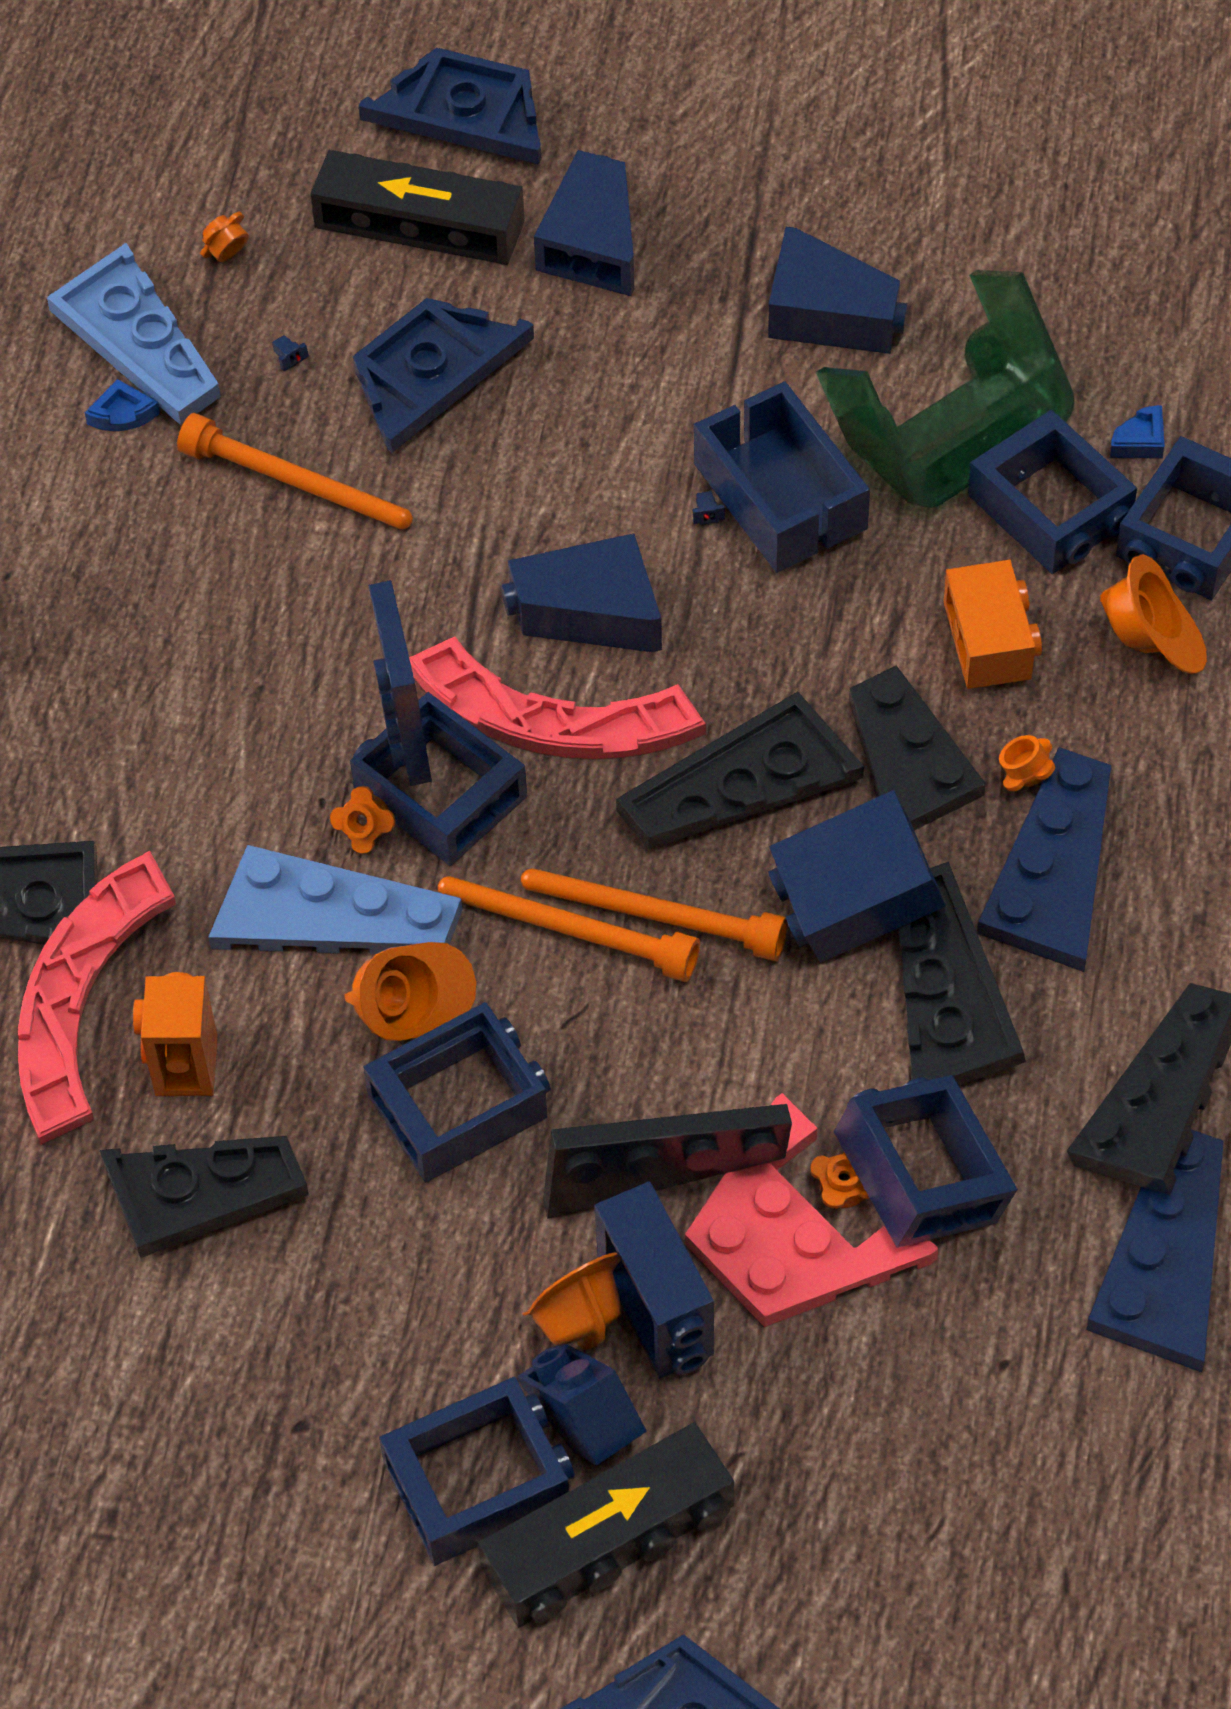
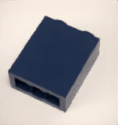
M895 790L769 846L777 866L768 871L780 900L784 902L790 899L795 911L786 916L791 932L800 948L807 944L810 945L820 963L946 907L909 816Z

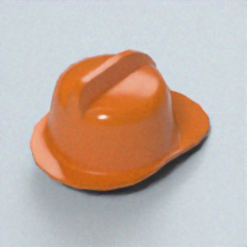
M1144 554L1133 557L1128 566L1127 577L1107 588L1100 595L1101 604L1114 632L1127 647L1143 653L1161 652L1172 665L1182 672L1192 675L1201 672L1207 662L1206 646L1193 618L1174 593L1162 568L1151 557Z
M418 943L388 948L375 954L373 958L367 960L356 972L352 983V991L345 993L344 997L347 1003L354 1005L356 1013L372 1033L384 1040L402 1041L418 1038L471 1010L476 996V978L472 964L459 949L448 943Z
M614 1252L603 1255L571 1271L544 1290L534 1301L531 1308L522 1313L523 1316L530 1315L554 1345H566L576 1342L582 1349L587 1350L602 1344L605 1340V1327L616 1320L621 1314V1302L613 1275L614 1269L621 1260L618 1253Z

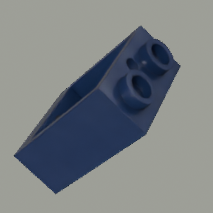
M1052 409L970 463L968 496L1052 575L1069 563L1076 564L1082 561L1094 546L1109 536H1119L1120 523L1136 501L1137 487ZM1054 460H1057L1098 498L1097 501L1058 527L1015 488L1016 485Z
M1180 436L1120 523L1116 557L1127 561L1128 564H1130L1133 557L1142 554L1151 557L1162 568L1168 581L1173 582L1177 587L1186 592L1196 593L1209 600H1213L1231 573V525L1213 552L1210 553L1148 524L1172 487L1231 513V458Z
M427 692L418 700L425 743L427 744L430 740H434L481 776L473 786L436 818L387 780L399 769L394 768L387 729L375 739H368L363 742L350 760L354 789L359 786L369 787L374 795L381 798L394 814L395 824L451 866L527 797L525 765L431 693Z
M486 1002L363 1066L369 1098L425 1183L547 1118L546 1093L550 1092L551 1088L544 1071L535 1060L527 1063L519 1051L521 1043L510 1021L506 1017L498 1020ZM484 1048L516 1096L437 1137L406 1089Z
M953 1075L931 1080L924 1077L916 1078L903 1086L882 1091L877 1089L864 1090L849 1100L847 1108L834 1130L836 1138L897 1248L996 1224L1018 1190ZM929 1118L964 1181L918 1191L884 1128Z
M646 1182L595 1204L597 1258L614 1252L618 1253L621 1260L614 1269L613 1275L621 1306L659 1379L674 1372L681 1375L700 1368L708 1360V1357L714 1355V1300L651 1182Z
M515 1376L379 1437L384 1465L434 1566L478 1547V1542L568 1493V1481L575 1478L573 1467L562 1445L557 1444L551 1447L542 1430L548 1427V1420L538 1397L534 1392L525 1396ZM511 1415L541 1476L446 1518L417 1456Z

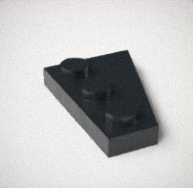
M897 665L850 688L849 702L863 752L867 755L873 776L876 798L895 790L909 816L914 831L984 796L986 783Z

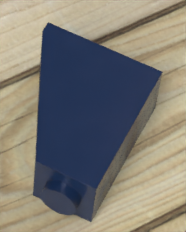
M577 150L534 235L536 271L620 294L632 295L635 289L634 254L625 162L611 159L604 155Z
M785 227L769 300L768 338L891 354L894 334H904L908 303L899 302L900 280L797 228Z
M634 533L508 560L509 583L501 584L502 598L507 615L517 614L523 635L646 652L662 650L661 615Z

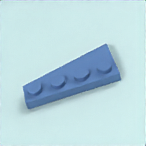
M127 243L47 297L50 312L144 394L158 401L159 407L180 425L184 423L191 413H199L221 397L217 380L190 339H186L178 328L176 318L169 307H165L157 296L154 285L146 272H142L138 267L134 254Z
M247 845L208 938L211 949L231 950L232 944L258 945L259 951H283L284 946L316 947L317 953H340L341 948H369L371 954H377L388 948L425 942L450 944L462 913V900L458 897Z

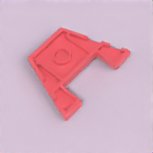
M783 1093L777 1096L771 1105H788L792 1127L786 1158L725 1173L685 1233V1246L764 1327L836 1300L837 1294L867 1284L869 1287H873L889 1281L891 1274L915 1265L917 1269L926 1267L938 1258V1247L930 1240L897 1248L885 1225L858 1247L854 1248L777 1171L817 1140V1127Z

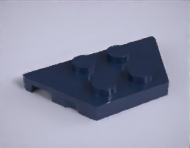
M435 48L422 57L415 67L404 70L391 79V89L375 101L367 96L358 106L359 117L362 121L539 164L541 161V144L538 137L530 73L527 69Z
M426 298L353 356L354 371L386 448L393 453L533 340V324L523 319H518L516 326L490 321L489 312L474 308H456L450 303Z

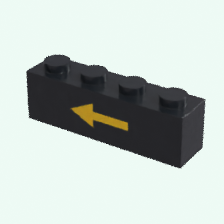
M328 150L310 193L315 228L503 265L509 264L525 222L523 186L334 150Z
M693 1422L478 1542L481 1568L518 1628L532 1620L536 1623L548 1621L558 1615L566 1607L567 1601L587 1589L591 1592L600 1591L615 1582L620 1577L622 1569L642 1558L645 1561L655 1560L667 1553L675 1545L677 1538L696 1527L702 1531L720 1523L729 1514L730 1508L734 1506V1480L696 1422Z

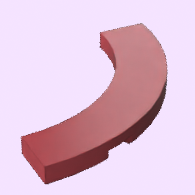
M455 636L409 657L413 676L423 690L431 693L486 736L532 752L565 758H623L653 753L678 746L706 734L705 721L678 684L643 697L610 702V705L606 707H578L573 701L554 699L532 692L526 695L501 683V678L473 658Z
M150 851L122 865L89 891L90 895L74 909L68 918L64 917L44 945L31 972L22 1000L18 1024V1064L20 1084L29 1119L40 1145L94 1120L93 1112L83 1091L77 1060L78 1034L87 997L98 974L117 948L143 924L176 905L175 896Z

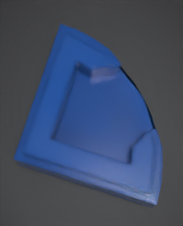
M117 379L85 412L87 424L94 428L106 431H125L150 422L160 414L158 401Z
M1162 405L1149 406L1136 411V416L1128 419L1115 429L1111 441L1110 458H1163L1165 445Z

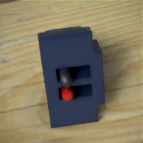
M285 335L272 342L273 350L279 356L280 367L283 371L309 357L305 343L299 345L296 342H292Z
M712 491L696 493L698 508L692 509L693 524L700 523V525L725 520L724 504L717 505Z

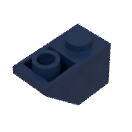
M569 1344L554 1346L541 1352L533 1359L532 1367L517 1376L528 1394L533 1392L536 1394L547 1419L570 1449L596 1466L647 1432L616 1371Z

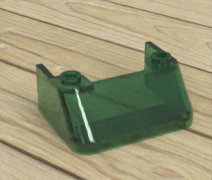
M976 270L969 274L989 320L974 330L966 342L965 360L973 378L898 427L890 411L882 405L868 371L823 367L816 371V375L849 447L904 500L912 505L927 508L940 506L969 487L971 461L1051 409L1065 422L1073 412L1074 393L1023 272Z

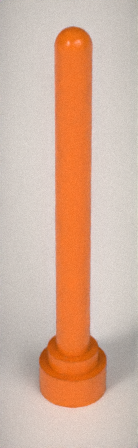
M191 413L180 429L177 449L179 452L193 458L202 459L204 456L212 458L214 455H217L395 528L406 529L412 524L413 516L408 509L223 436L222 429L216 427V423L212 419L197 413Z
M533 868L525 870L521 875V884L526 890L744 942V948L753 950L754 957L777 962L785 944L788 922L784 916L763 912L761 917L751 915L748 920Z
M444 877L438 883L437 889L439 893L461 898L462 904L654 961V967L662 969L663 976L688 982L697 964L700 952V939L675 932L673 936L664 934L659 939L455 877Z

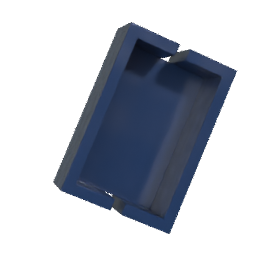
M786 381L744 400L745 443L740 445V410L736 405L694 423V465L776 573L817 554L819 542H822L826 548H830L868 529L869 487Z

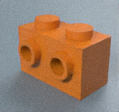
M1011 560L946 569L943 602L967 689L1032 679L1034 657L1041 656L1042 654L1041 636L1038 625L1036 623H1028L1026 612H1029L1027 586L1024 580L1016 581Z
M172 972L165 976H146L144 999H135L133 1027L135 1035H141V1060L143 1064L148 1065L155 1096H214L218 1034L205 976H192L183 972Z

